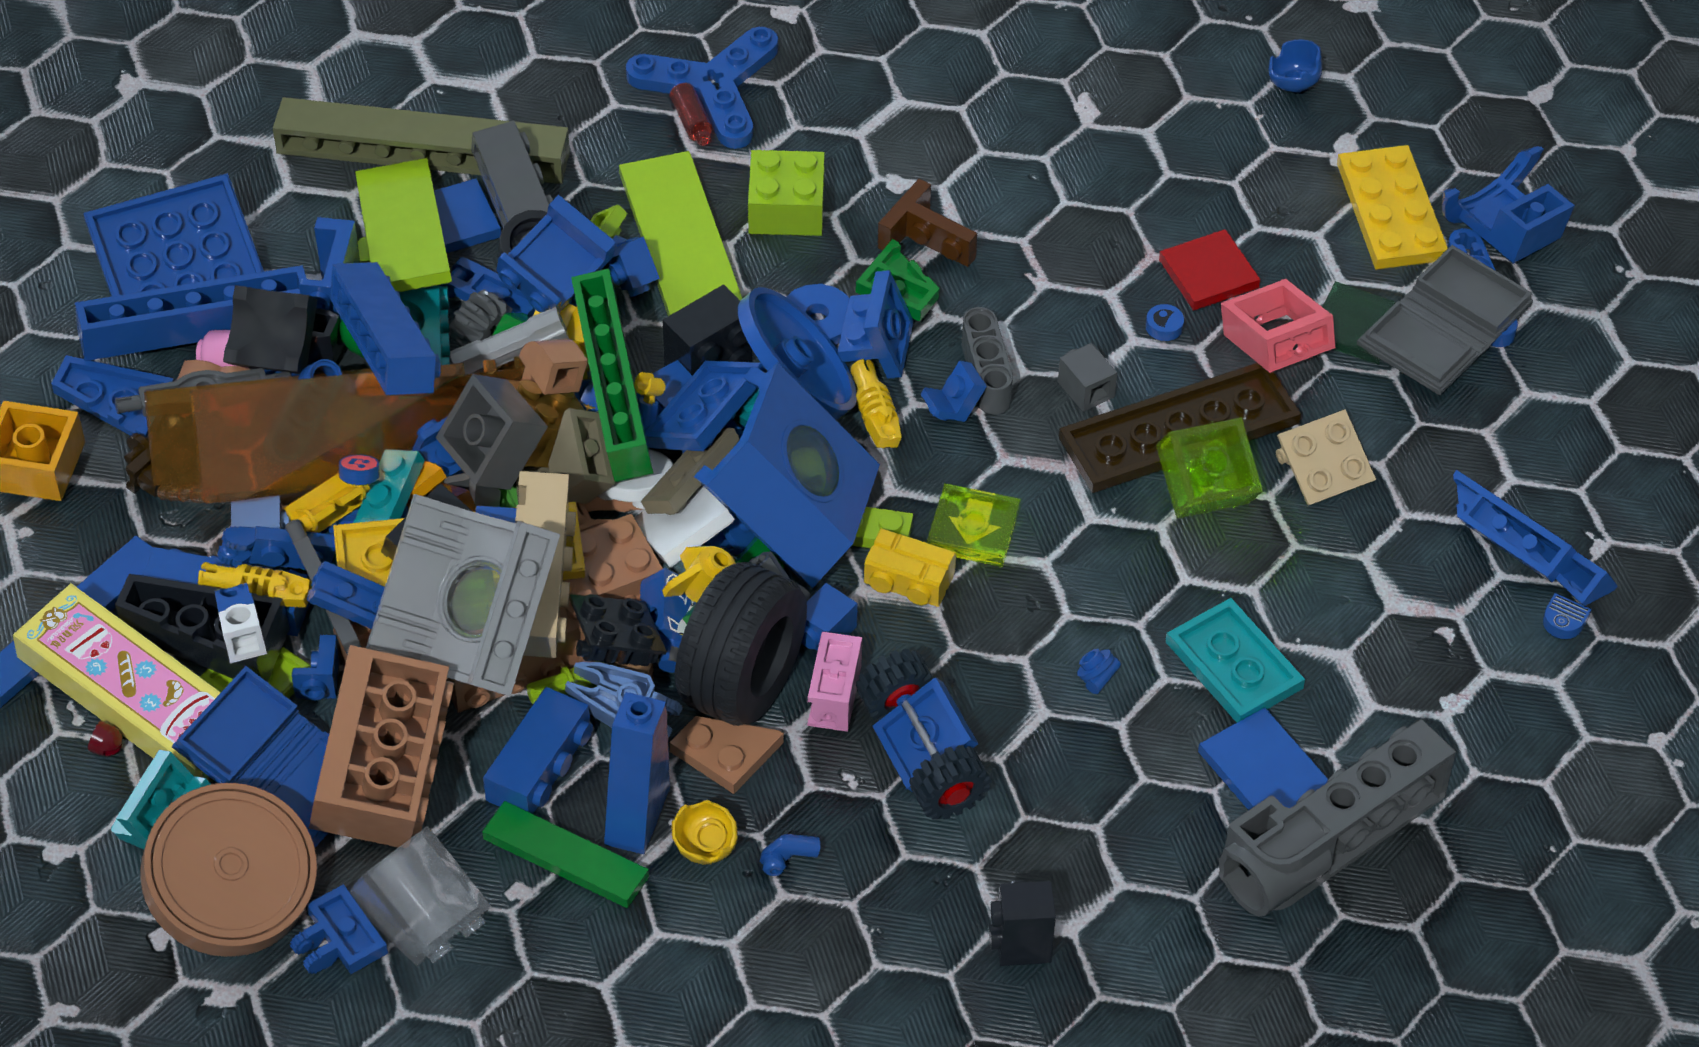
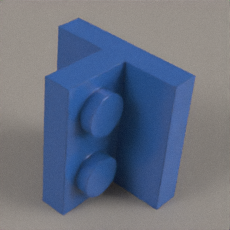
M890 270L875 273L871 294L850 296L837 352L842 362L878 359L887 379L902 377L914 322Z

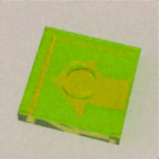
M944 483L926 543L956 552V558L1003 567L1020 509L1021 499Z

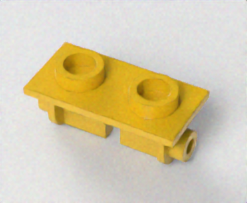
M338 472L284 507V510L291 521L298 519L302 522L305 532L320 533L361 506L363 499L366 498V493L370 490L369 484H348L339 478Z

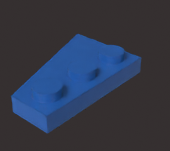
M66 355L51 384L54 394L130 436L133 433H138L146 438L151 432L154 433L162 415L144 417L142 410L117 414L115 398L139 395L138 389L141 386L173 382L174 378L91 360L85 361L81 358Z

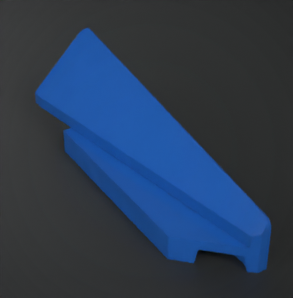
M1458 470L1455 471L1453 478L1457 484L1459 504H1456L1457 515L1463 524L1551 583L1556 579L1584 606L1616 590L1618 586L1608 572L1576 552L1570 544Z

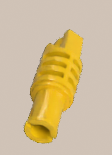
M864 359L858 360L851 366L850 372L858 388L856 402L864 425L876 447L897 448L902 436L899 418L886 385L879 381L873 361H866L867 370Z
M204 562L201 568L206 570V572L199 570L198 585L227 589L247 582L250 593L283 598L285 607H307L308 601L306 598L309 590L312 588L310 579L283 570H273L272 568H262L249 564L238 565L237 568Z

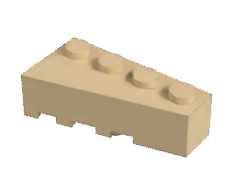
M519 471V505L516 508V523L520 521L560 534L523 656L556 658L557 642L565 643L567 618H560V606L568 607L570 582H563V572L572 570L573 547H566L567 536L575 535L576 512H568L569 474Z

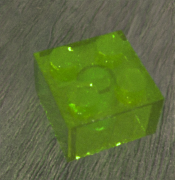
M1242 417L1171 431L1156 444L1177 519L1249 504L1263 492Z

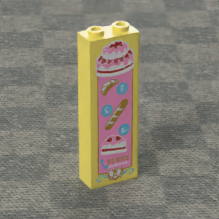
M72 583L13 634L17 658L99 719L117 727L122 736L152 758L155 757L158 750L171 751L193 776L206 778L209 782L214 781L172 748V745L221 693Z

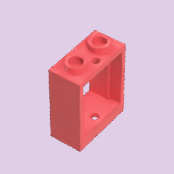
M1287 279L1221 303L1224 336L1269 373L1336 348L1333 315ZM1285 315L1294 320L1268 331L1261 326V324ZM1298 344L1297 349L1293 350V347Z

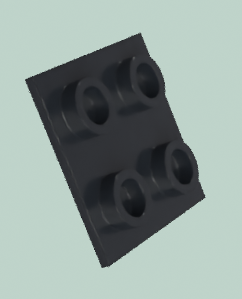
M593 594L587 596L569 595L570 602L585 636V639L578 640L576 645V654L583 657L584 661L604 662L605 659L607 663L613 664L617 659L618 664L647 667L650 663H656L658 654L666 655L667 651L644 601L633 598H604Z

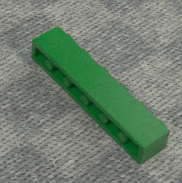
M605 269L571 277L606 451L614 481L619 482L654 474L610 271Z

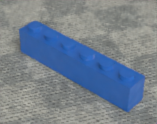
M378 262L332 264L330 300L385 394L434 393V379L439 378L441 372L439 355L434 354L430 347L429 339L424 338L420 331L419 323L414 322L410 315L409 307L404 306L399 291H395L391 285L390 277L384 274Z
M303 265L75 302L77 330L84 360L90 361L196 343L203 339L208 331L230 330L235 285L300 294L301 279H307Z

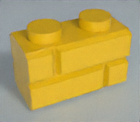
M881 528L874 541V545L865 559L864 583L869 584L880 593L891 591L906 596L912 603L917 605L930 604L939 607L954 577L956 552Z

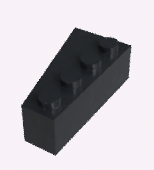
M135 574L128 575L115 604L119 619L170 654L232 679L247 666L266 682L269 681L290 630L283 598L268 597L267 595L260 596L252 593L267 654L230 663L215 597V590L223 588Z

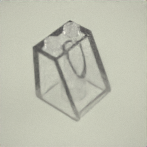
M428 826L364 873L349 891L370 922L417 967L428 958L433 964L439 961L453 949L449 942L460 933L465 938H468L486 923L482 916L491 907L490 903Z

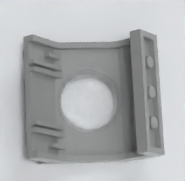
M414 494L366 648L449 666L447 678L511 697L560 534L520 521L512 523Z

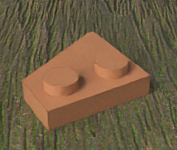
M695 716L670 741V752L735 794L784 743V733L779 730L751 725L733 726L721 720Z

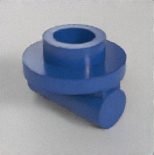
M1093 649L1081 658L1079 662L1081 666L1078 669L1077 675L1086 683L1085 686L1088 691L1098 694L1120 668L1121 663L1109 649L1101 651Z

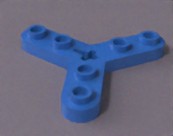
M767 27L752 28L708 63L649 54L636 55L629 59L626 64V79L634 88L700 98L719 142L727 148H743L752 142L753 122L737 87L777 55L778 36ZM708 80H714L716 83H719V90H716L714 84Z

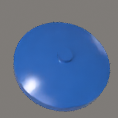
M764 287L753 289L739 302L738 317L743 333L755 355L767 371L772 369L778 362L834 419L841 418L855 406L857 401L856 387L846 363L841 361L837 348L808 314L787 297Z

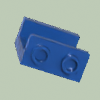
M558 195L548 205L547 214L509 254L504 252L498 258L496 271L506 286L511 289L517 288L526 295L530 305L538 312L542 313L556 307L560 313L575 297L571 277L600 271L613 257L616 242Z
M317 217L314 229L322 280L301 279L299 290L300 294L310 295L318 299L316 308L332 311L340 319V315L330 300L332 264L360 263L355 221Z

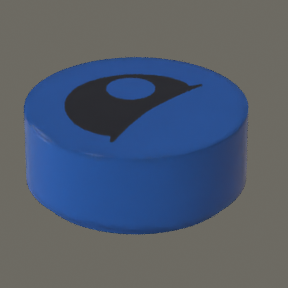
M1160 304L1148 311L1146 330L1151 337L1160 341H1171L1182 334L1184 315L1177 307Z

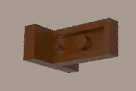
M919 178L878 223V248L883 250L892 239L900 244L907 236L916 243L925 245L943 254L946 258L969 267L976 259L977 232L930 210L931 184Z

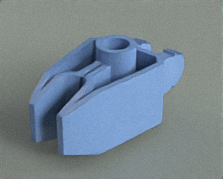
M578 662L574 665V674L595 684L597 687L588 688L569 681L566 682L565 691L569 697L588 704L589 714L611 728L625 692L666 701L667 714L678 716L683 708L677 701L655 692V685L650 675L601 662ZM667 725L669 738L672 732V728Z

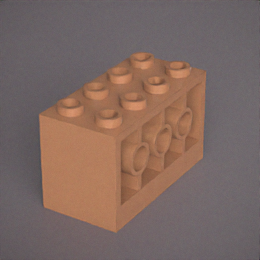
M350 645L314 798L309 829L404 849L409 848L412 836L420 837L446 723V714L454 682L446 681L449 666Z

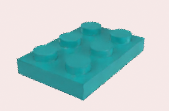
M1232 598L1225 600L1166 634V644L1236 723L1264 707L1269 709L1304 688L1305 678Z

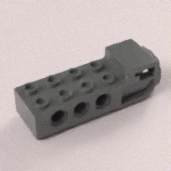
M1420 719L1408 728L1406 726L1400 727L1392 734L1389 741L1378 749L1376 747L1368 749L1358 762L1347 770L1345 768L1337 770L1329 778L1328 782L1318 790L1314 791L1311 789L1305 792L1293 807L1287 808L1274 796H1269L1229 824L1225 849H1223L1219 859V876L1237 902L1249 913L1258 917L1266 916L1273 910H1282L1293 905L1443 800L1456 751L1428 724ZM1243 865L1247 868L1251 875L1247 877L1240 866Z

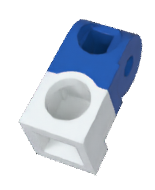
M247 582L235 587L215 590L223 637L230 663L267 654L252 593L249 592Z

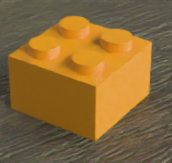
M9 401L2 402L0 407V492L62 501L85 444L79 412Z

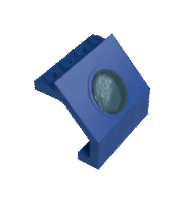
M778 362L766 373L753 366L743 378L758 388L759 393L740 440L713 470L704 465L694 477L798 578L813 588L853 545L880 464Z

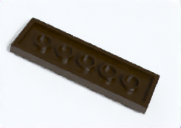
M1255 363L1059 428V439L1091 493H1095L1300 424L1301 413L1275 373H1269L1261 365Z

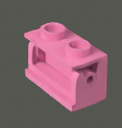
M828 632L821 633L808 693V702H811L812 705L807 726L848 732L857 690L856 682L859 680L861 670L862 637Z

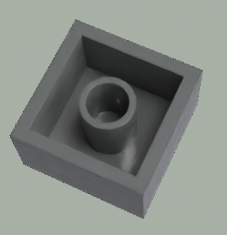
M472 374L435 438L476 486L511 490L519 476V471H522L548 426L507 379Z

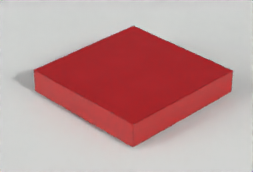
M1226 229L1160 251L1159 261L1193 311L1258 289L1260 286V278Z

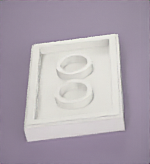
M704 486L698 488L687 500L685 508L676 514H647L646 510L634 517L650 547L669 567H673L681 561L680 555L686 547L703 545L735 520L728 509Z

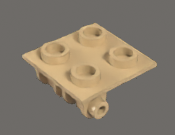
M1346 409L1277 435L1281 448L1276 450V457L1280 464L1287 463L1290 465L1307 506L1376 480Z

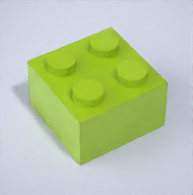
M751 150L748 234L822 236L824 152Z

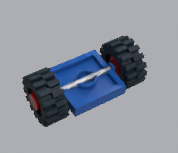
M903 649L900 655L895 650L890 652V657L885 658L884 655L877 658L879 663L876 665L870 663L866 667L869 672H861L859 675L860 681L856 682L857 692L869 714L874 720L878 719V722L872 726L906 789L914 793L927 817L931 816L932 819L938 820L940 816L943 819H949L951 813H955L956 816L963 814V808L967 807L969 810L975 806L973 802L975 800L981 801L985 797L983 792H988L990 789L989 783H991V778L978 754L973 750L978 745L977 740L944 682L933 677L921 654L919 655L915 650L910 652L909 649Z

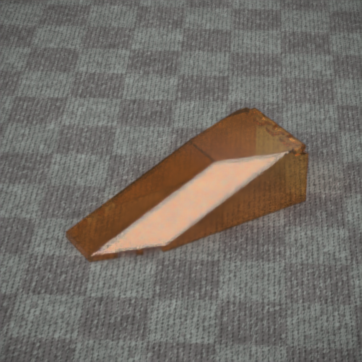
M519 356L496 367L495 359L483 360L484 372L465 374L464 363L441 365L440 377L434 379V393L386 395L371 368L342 371V375L326 376L325 373L313 374V378L297 380L299 376L144 391L153 485H161L157 489V496L161 500L208 504L311 491L339 472V461L343 457L349 455H368L380 462L385 449L407 450L414 446L418 437L416 433L425 423L432 419L439 422L449 415L472 374L521 381L525 365Z

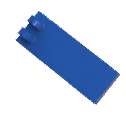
M324 561L319 566L317 574L313 577L312 588L308 592L307 601L372 629L385 587Z

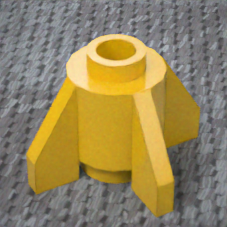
M716 546L686 547L680 555L686 571L666 584L662 589L664 597L680 596L685 593L690 600L697 603L713 578L724 568L736 564L734 558L727 551Z

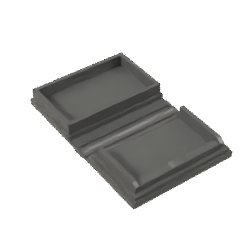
M1451 245L1417 278L1413 289L1404 298L1397 301L1357 340V345L1436 394L1441 395L1533 303V299H1531L1532 292Z

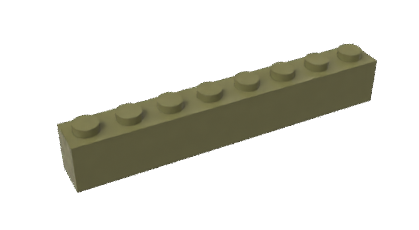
M282 97L273 125V134L277 154L379 165H391L427 158L430 170L481 175L471 151L472 132L510 121ZM515 122L519 133L525 132L531 149V153L528 155L532 164L537 163L539 165L543 181L562 184L570 154L568 127Z

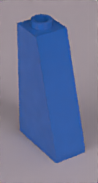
M625 692L612 724L604 843L607 846L645 855L670 790L666 701Z

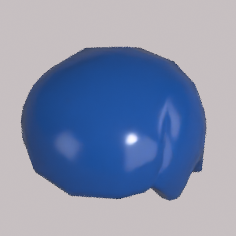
M1303 39L1287 41L1282 44L1281 53L1277 58L1274 56L1270 57V80L1283 91L1298 93L1306 91L1321 78V48L1313 41Z

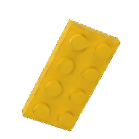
M1409 145L1338 154L1337 166L1375 270L1435 262L1448 249Z

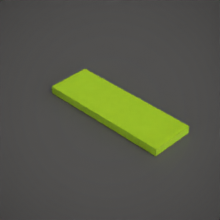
M690 151L620 164L619 174L640 236H644L660 279L656 280L667 315H672L723 284L741 301L742 296Z
M424 158L355 171L370 262H378L384 274L390 277L394 290L403 292L452 282L428 159Z

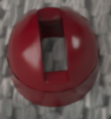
M101 720L91 735L88 751L106 757L115 755L122 746L120 730L114 725Z

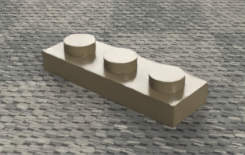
M723 428L714 438L712 445L704 451L686 450L641 500L647 514L673 515L684 509L687 505V500L698 488L703 486L694 477L704 465L713 470L740 440L735 429Z

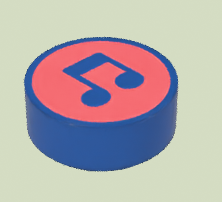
M349 455L343 457L339 461V478L352 485L371 484L379 478V461L368 455Z

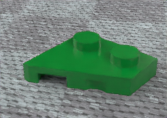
M892 239L856 281L855 293L860 295L871 294L875 273L890 270L912 318L921 321L939 299L940 288L930 277L922 273V268L914 259L908 261L900 252L901 245Z

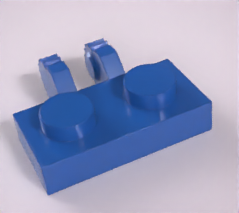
M344 884L306 905L308 914L315 924L304 929L303 932H299L290 942V946L295 954L298 953L300 955L318 947L324 938L328 941L327 944L308 954L309 956L303 961L304 967L311 974L321 972L322 969L332 966L338 957L349 973L352 974L388 954L387 944Z

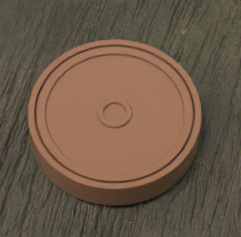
M211 784L182 795L171 803L156 820L147 839L141 860V886L151 914L158 924L175 940L193 950L209 955L224 957L242 956L261 951L275 944L296 925L314 889L317 860L314 844L306 826L295 811L284 801L265 790L245 784Z

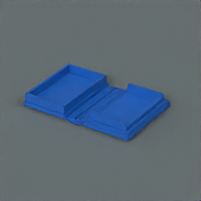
M245 666L172 745V748L217 783H238L257 787L284 801L301 818L312 838L314 848H316L328 834V832L309 829L329 733L326 731L323 733L313 723L298 713L299 710H297L298 706Z

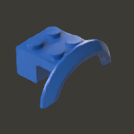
M1540 146L1519 152L1512 163L1497 179L1474 195L1458 199L1460 191L1456 188H1451L1443 191L1442 213L1447 221L1454 224L1464 222L1512 263L1560 239L1575 205L1549 184L1527 195H1524L1517 189L1539 160L1544 150Z

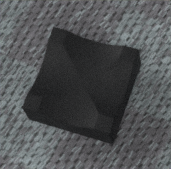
M235 285L232 323L223 362L235 366L300 374L308 365L318 299L305 294L276 292Z

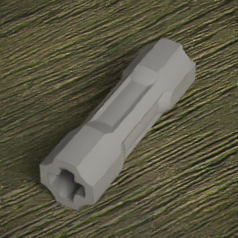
M554 307L530 317L524 323L484 340H476L450 351V356L454 365L461 364L466 379L463 383H466L472 374L485 375L491 372L493 368L519 358L523 346L530 341L569 339V335L558 309Z

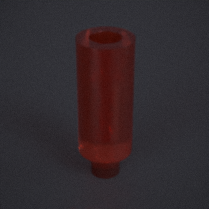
M690 83L676 85L670 92V98L689 139L697 141L700 146L709 144L713 128L694 86Z

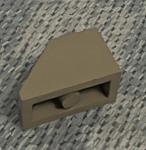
M567 409L564 412L548 463L550 473L569 474V502L576 501V503L587 504L615 485L600 417L597 412Z

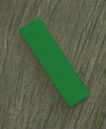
M506 801L502 803L482 831L484 840L627 909L649 878V869Z

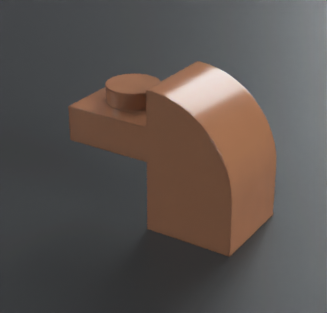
M571 339L530 341L523 346L519 358L525 365L521 381L526 379L537 383L544 395L579 392L588 360L578 345Z

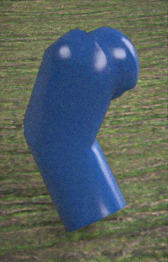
M794 834L781 835L763 849L760 857L763 871L769 876L782 874L786 867L785 862L793 855L817 858L821 846L820 838Z

